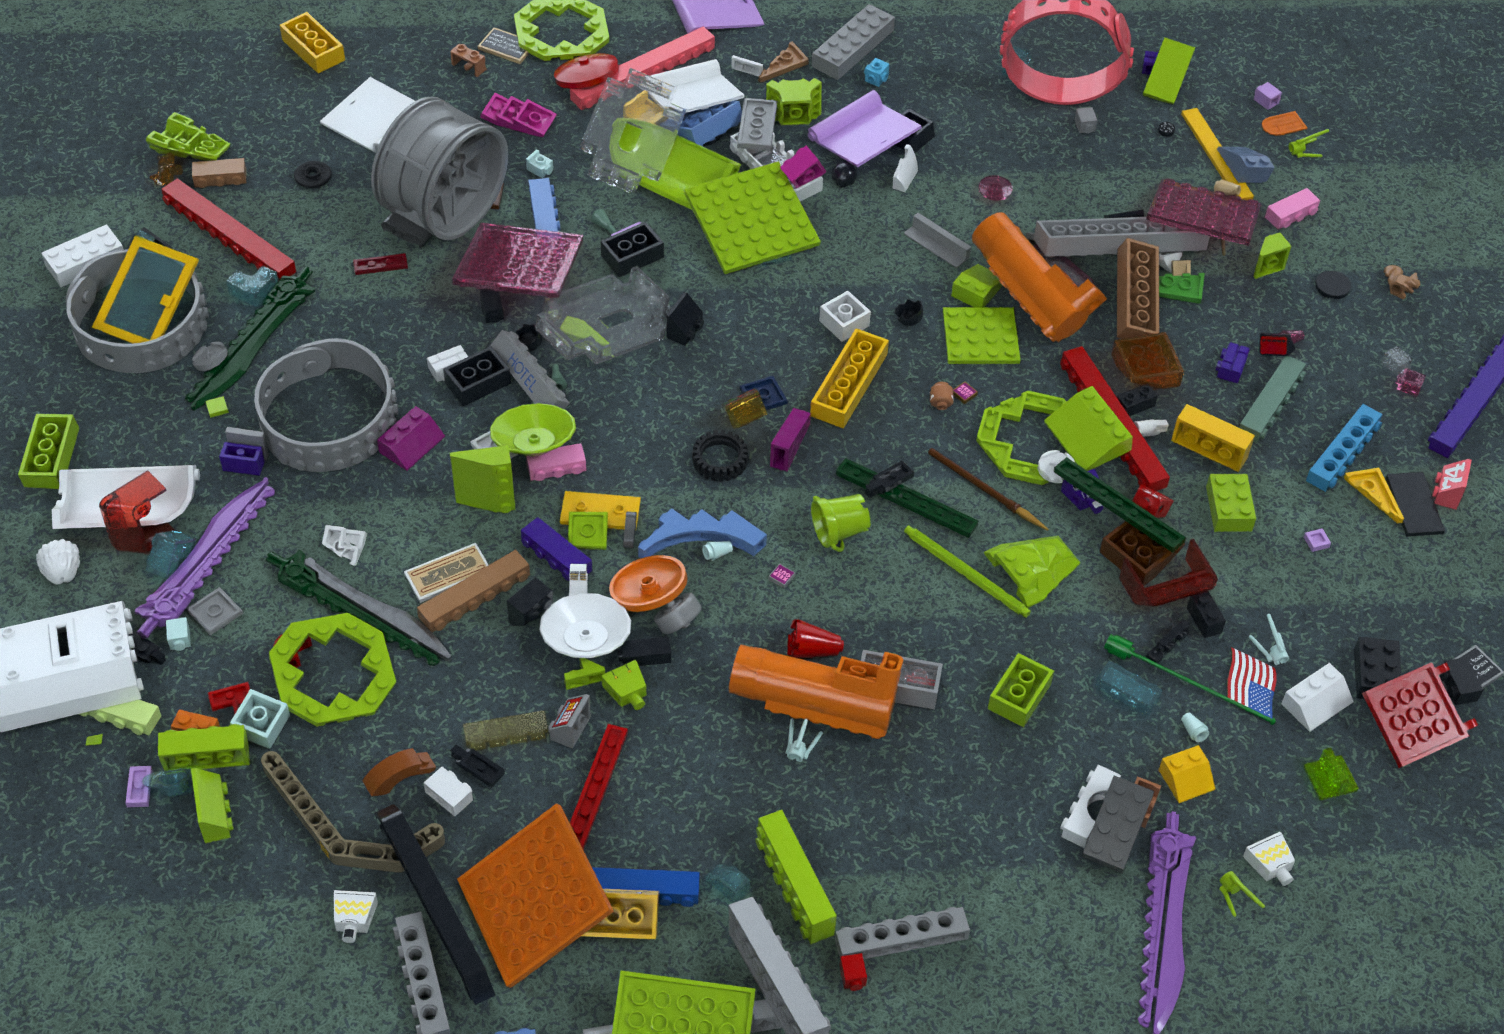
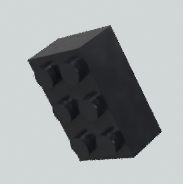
M645 221L602 240L601 256L618 277H621L664 258V242Z
M491 346L443 368L445 384L463 406L511 384L510 368Z
M1368 637L1358 638L1354 647L1356 698L1364 699L1363 692L1401 676L1399 641Z

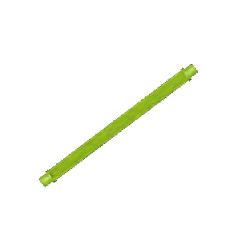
M909 525L905 528L904 533L909 535V538L923 548H926L930 553L957 572L963 574L967 579L1001 601L1011 610L1025 618L1030 615L1031 610L1026 608L1025 604L1006 593L1005 590L925 534Z

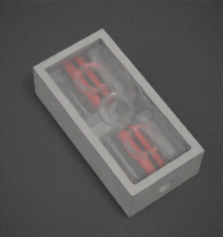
M863 650L861 661L880 666L884 653ZM902 657L903 665L895 703L935 710L943 664Z

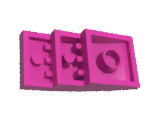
M494 93L482 111L480 118L501 127L544 137L557 114L529 99L524 103L513 96L507 99Z

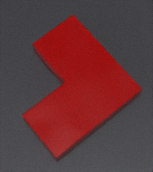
M245 682L208 692L212 711L233 706L234 713H236L250 690L249 683Z

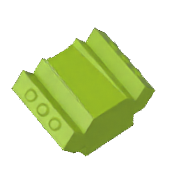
M803 78L793 81L783 79L779 83L771 80L767 83L766 100L777 101L775 121H779L781 125L810 124L812 119L820 116L822 82L815 78L811 81Z

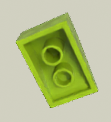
M977 264L963 271L953 282L951 296L972 307H985L1003 285L999 282L1000 279L988 268Z

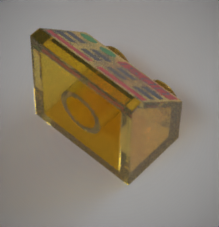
M755 388L722 404L733 429L740 428L767 415L760 393Z

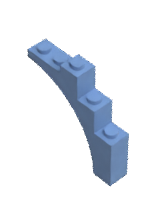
M671 508L667 513H663L660 516L659 528L655 529L646 540L641 541L638 546V557L652 556L669 546L691 541H730L732 546L755 556L766 546L767 534L732 510L727 515H723L718 521L702 509L697 514H693L688 520Z

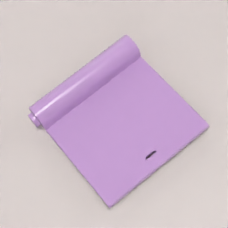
M672 0L687 34L703 26L706 29H724L764 25L753 0Z
M872 90L809 128L808 137L812 142L815 141L837 156L859 167L922 127L918 123L883 105L879 94Z

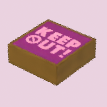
M966 382L953 389L954 396L963 404H966L978 394Z

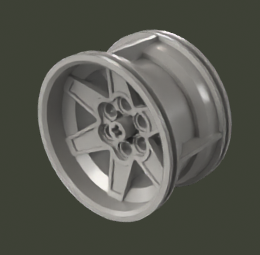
M438 97L421 98L407 106L395 118L378 146L371 173V186L374 197L381 206L409 219L439 239H457L482 220L496 200L507 171L508 145L504 135L498 129L473 118Z

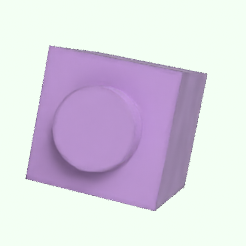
M1267 82L1256 88L1254 100L1269 110L1279 104L1282 92Z

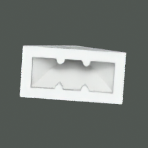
M732 56V69L758 77L761 75L763 64Z
M1159 252V265L1172 273V261L1180 260L1182 252Z

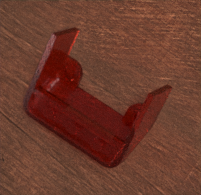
M148 470L106 495L99 503L110 542L118 551L143 554L156 553L162 546L179 536L168 522L158 525H147L143 528L139 519L149 514L151 510L150 501L167 491Z
M1194 539L1190 540L1185 557L1192 572L1187 573L1185 576L1145 588L1129 560L1124 559L1119 577L1132 601L1141 606H1160L1215 588L1218 580L1217 575Z

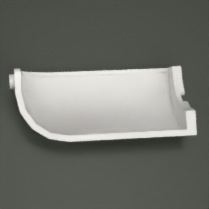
M196 465L59 470L58 493L62 495V498L57 500L55 507L52 509L53 529L143 526L171 522L185 512L193 499L196 480H200V471L196 469Z

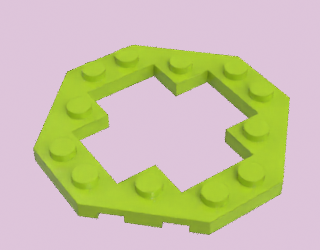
M532 0L514 14L519 47L543 61H550L551 58L560 57V60L573 59V56L595 54L609 42L604 9L587 0ZM569 8L590 19L584 24V29L593 33L578 46L563 40L556 47H552L534 38L539 33V27L531 22L546 10L560 16Z
M1026 391L1015 399L1012 397L1000 402V405L994 408L988 407L984 410L976 441L1005 477L1044 485L1049 481L1039 474L1038 465L1011 459L1013 444L996 441L1002 418L1020 422L1023 409L1051 415L1066 400L1064 398Z
M350 613L293 622L269 652V660L272 665L279 700L288 705L291 713L316 727L323 726L329 722L337 721L338 723L354 720L355 717L374 715L396 684L383 632ZM337 631L370 649L361 661V666L377 675L357 702L339 692L330 706L327 707L295 689L303 678L304 672L290 665L289 662L308 636L326 646Z

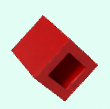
M862 953L840 956L839 966L844 989L850 988L852 991H857L866 986L867 974Z

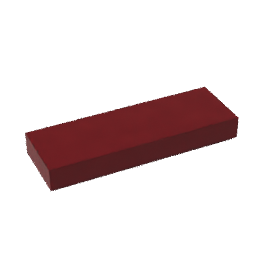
M406 253L353 260L355 275L408 269Z

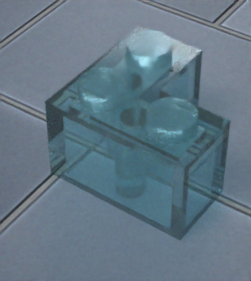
M262 266L251 277L237 270L226 281L229 295L258 308L263 303V300L266 299L267 294L278 283L277 272Z
M177 530L156 533L152 539L151 552L146 560V571L163 578H169L179 567L181 558L188 557L191 553L196 538Z

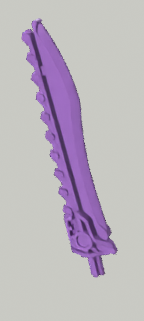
M267 477L239 494L212 518L199 542L183 563L153 594L146 598L147 603L135 609V614L146 619L137 631V634L142 639L148 638L156 626L166 627V620L178 619L190 604L191 599L194 598L193 591L203 587L204 581L202 579L212 575L213 569L211 568L221 563L222 557L220 556L222 554L230 552L231 546L229 545L240 538L238 533L248 529L249 523L247 522L249 520L257 518L258 513L256 510L265 507V499L273 496L275 493L272 487L267 486L269 483Z
M1173 811L1166 814V828L1152 833L1150 839L1148 870L1154 878L1147 883L1148 889L1153 894L1146 899L1147 906L1152 908V910L1145 916V920L1151 926L1143 933L1145 939L1150 941V943L1142 950L1144 956L1149 959L1141 966L1143 973L1147 977L1140 983L1141 989L1146 994L1139 1000V1004L1145 1009V1012L1138 1017V1022L1145 1028L1149 1027L1153 998H1156L1152 1034H1160L1167 1023L1178 999L1185 971L1182 944V910L1192 855L1190 848L1193 847L1196 837L1178 831L1179 814ZM1181 854L1179 867L1175 869L1178 860V855ZM1172 871L1170 875L1158 988H1154L1167 874Z

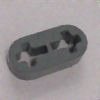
M626 512L624 548H634L637 512Z

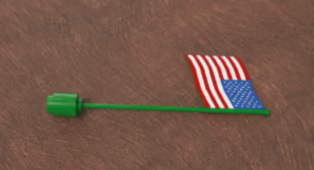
M1110 634L1105 643L1104 649H1107L1108 653L1122 660H1126V658L1131 659L1133 655L1270 722V725L1276 722L1274 717L1272 719V700L1276 686V669L1241 651L1230 648L1231 666L1227 678L1226 697L1135 653V648L1132 647L1134 643L1117 634L1115 636Z

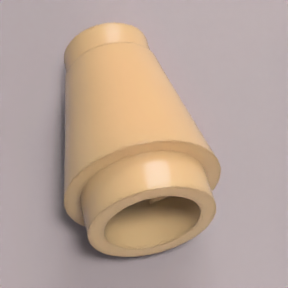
M1222 179L1216 181L1214 185V193L1218 194V196L1239 195L1241 192L1240 185Z

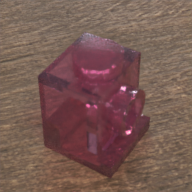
M1405 368L1403 374L1399 373L1395 384H1398L1397 390L1417 398L1426 375Z

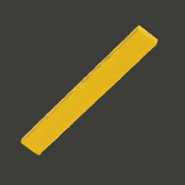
M1193 108L1182 111L1181 115L1221 178L1241 186L1240 194L1233 195L1237 203L1253 200L1254 195L1247 184L1238 183L1218 152V146H1222L1199 110Z

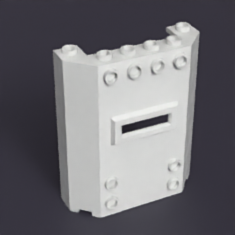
M123 601L0 629V733L141 699L140 691L144 690L142 679H137L134 662H137L135 650L131 649L135 647L133 636H129V634H133L131 623L129 622L133 621L131 610L125 607ZM67 632L70 655L60 657L58 634Z

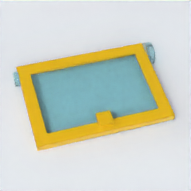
M138 230L92 325V328L95 329L94 333L103 337L108 334L132 344L154 340L163 336L199 259L154 242L155 238Z

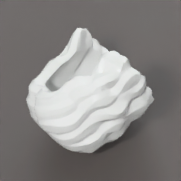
M64 539L50 541L48 544L42 545V548L36 554V561L40 572L56 585L72 581L80 565L77 545Z

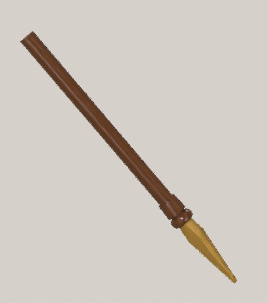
M934 448L928 451L929 455L1001 502L1012 513L1018 514L1021 518L1047 531L1049 530L1029 511L1021 508L1020 504L1006 498Z

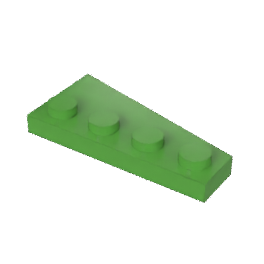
M1183 273L1182 276L1165 274L1164 276H1159V297L1200 304L1205 273H1198V275Z

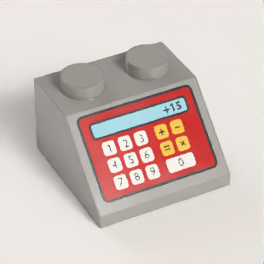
M584 694L568 698L566 703L560 706L556 720H553L549 725L550 740L570 748L575 746L591 717L590 695Z

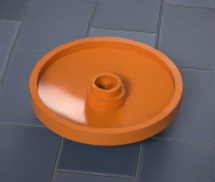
M665 555L648 556L635 560L620 569L612 578L609 591L611 598L622 605L627 611H648L664 606L679 596L684 590L688 578L683 563L678 559Z

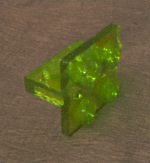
M1332 748L1324 749L1318 761L1304 765V769L1320 800L1357 792L1359 789L1341 755L1335 756Z

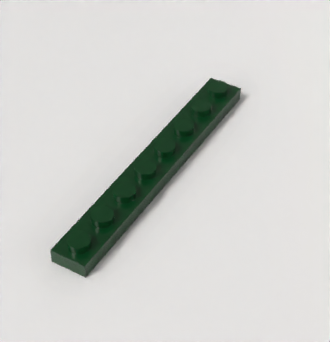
M1066 457L1054 467L1055 474L1170 552H1175L1185 543V536Z
M847 458L836 469L837 476L864 489L873 479V476L878 474ZM902 484L886 493L877 494L967 538H970L978 526V520Z

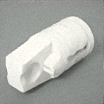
M1150 419L1134 422L1143 437L1155 436L1161 432H1166L1169 426L1167 420Z

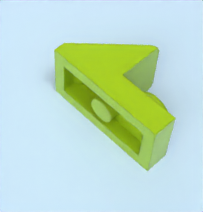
M579 658L581 669L564 673L566 690L601 682V675L605 674V668L586 658Z

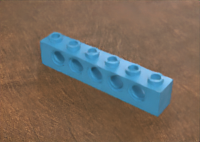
M1362 404L1309 470L1306 481L1325 492L1329 487L1333 488L1338 481L1337 477L1344 475L1347 469L1346 465L1351 466L1356 458L1355 454H1360L1365 446L1364 443L1370 442L1373 437V431L1378 432L1382 425L1380 420L1383 414Z

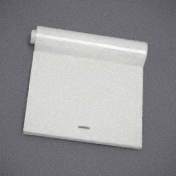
M717 59L642 77V81H640L641 90L648 92V96L670 117L699 109H708L714 105L744 98V94L721 75Z
M369 77L320 121V124L376 153L391 123L407 106L415 101Z

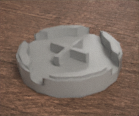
M211 342L210 346L206 347L205 345L196 351L192 358L194 367L199 371H207L218 366L228 353L223 343Z

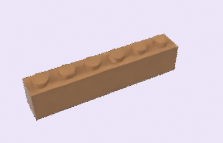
M514 550L418 606V618L431 632L440 631L449 622L459 620L466 612L476 610L483 602L491 601L500 592H506L517 582L525 581L530 575L529 564L517 550Z

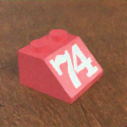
M1466 459L1444 465L1442 472L1437 473L1435 483H1438V486H1434L1432 497H1435V504L1457 510L1467 486L1472 460Z

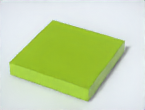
M569 512L568 541L577 549L607 550L608 512Z

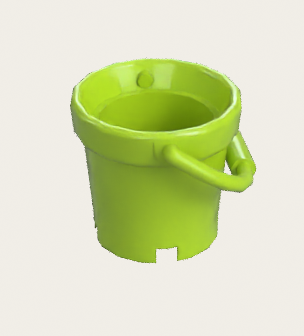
M855 494L833 499L813 496L811 504L812 521L816 535L825 548L831 547L837 552H843V539L869 531L867 528L871 526L868 508H864L861 503L865 502L862 495Z

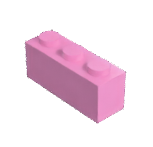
M1306 188L1269 205L1265 218L1277 229L1287 228L1295 221L1300 222L1304 217L1314 215L1318 211L1320 200Z
M581 443L562 446L540 456H526V464L531 481H542L549 477L560 478L566 474H580L586 471V459Z

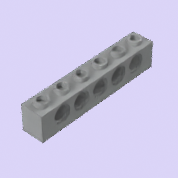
M949 907L939 912L928 911L918 916L907 915L897 920L886 919L876 924L865 923L855 928L844 927L836 931L835 942L839 957L862 953L863 959L966 940L969 937L970 928L963 907ZM940 924H946L948 927H941ZM919 928H925L927 931H920ZM898 932H904L906 935H899ZM883 936L885 939L880 940L876 937ZM856 940H861V941H863L864 943L858 944V943H856L855 941H856Z
M420 911L395 918L397 926L393 927L395 940L400 939L401 946H397L400 959H405L406 965L402 966L404 979L409 978L410 984L406 985L409 999L414 997L415 1004L411 1005L413 1017L418 1018L420 1023L415 1025L417 1034H450L422 913ZM409 938H416L414 941H407ZM414 957H421L419 960H412ZM419 976H425L423 980H416ZM423 996H430L427 1000H421ZM430 1015L435 1016V1018H433L432 1020L425 1019Z

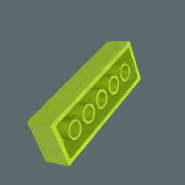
M783 810L758 818V827L756 828L758 837L755 839L759 850L764 851L765 863L768 868L772 867L774 881L777 885H781L783 889L782 896L786 903L790 902L792 917L795 921L799 920L801 924L800 932L804 939L808 938L810 944L834 936L837 915Z

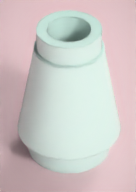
M730 541L707 542L702 547L705 559H711V561L733 550Z
M1191 713L1183 715L1181 721L1190 738L1196 742L1204 741L1209 736L1208 727Z

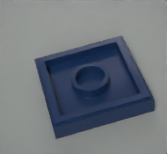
M774 376L740 385L742 394L746 393L745 399L753 414L788 404V400Z

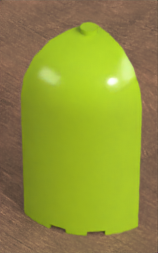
M617 119L612 125L609 151L611 161L618 173L626 179L691 210L692 208L684 194L685 188L737 174L741 166L740 163L653 124L634 119Z

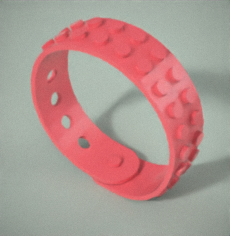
M1022 0L1009 12L1008 20L1004 21L1002 31L1005 32L1001 34V44L1004 45H1000V55H1003L1002 66L1014 85L1025 94L1040 101L1059 105H1073L1097 99L1115 89L1126 79L1128 69L1132 68L1133 58L1130 57L1133 56L1134 48L1131 47L1129 27L1123 14H1117L1115 8L1107 0H1069L1067 2H1060L1059 0ZM1046 1L1043 6H1039L1040 3ZM1081 1H1086L1089 3V6L1082 4ZM1054 14H1073L1089 18L1101 25L1110 34L1118 52L1123 53L1115 62L1100 71L1081 77L1061 78L1043 74L1029 67L1015 53L1010 40L1021 27L1033 20Z

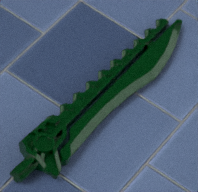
M309 267L303 268L296 277L292 275L281 277L267 294L266 299L263 300L264 306L255 310L254 315L256 316L247 320L246 328L238 330L237 335L239 337L230 341V348L227 349L226 358L212 370L204 372L203 378L205 379L195 383L194 389L196 390L194 392L186 394L185 399L190 403L193 402L191 404L193 411L205 405V401L217 398L234 385L247 372L253 359L269 336L299 305L306 301L305 297L315 292V287L305 283L313 273L312 270H309Z

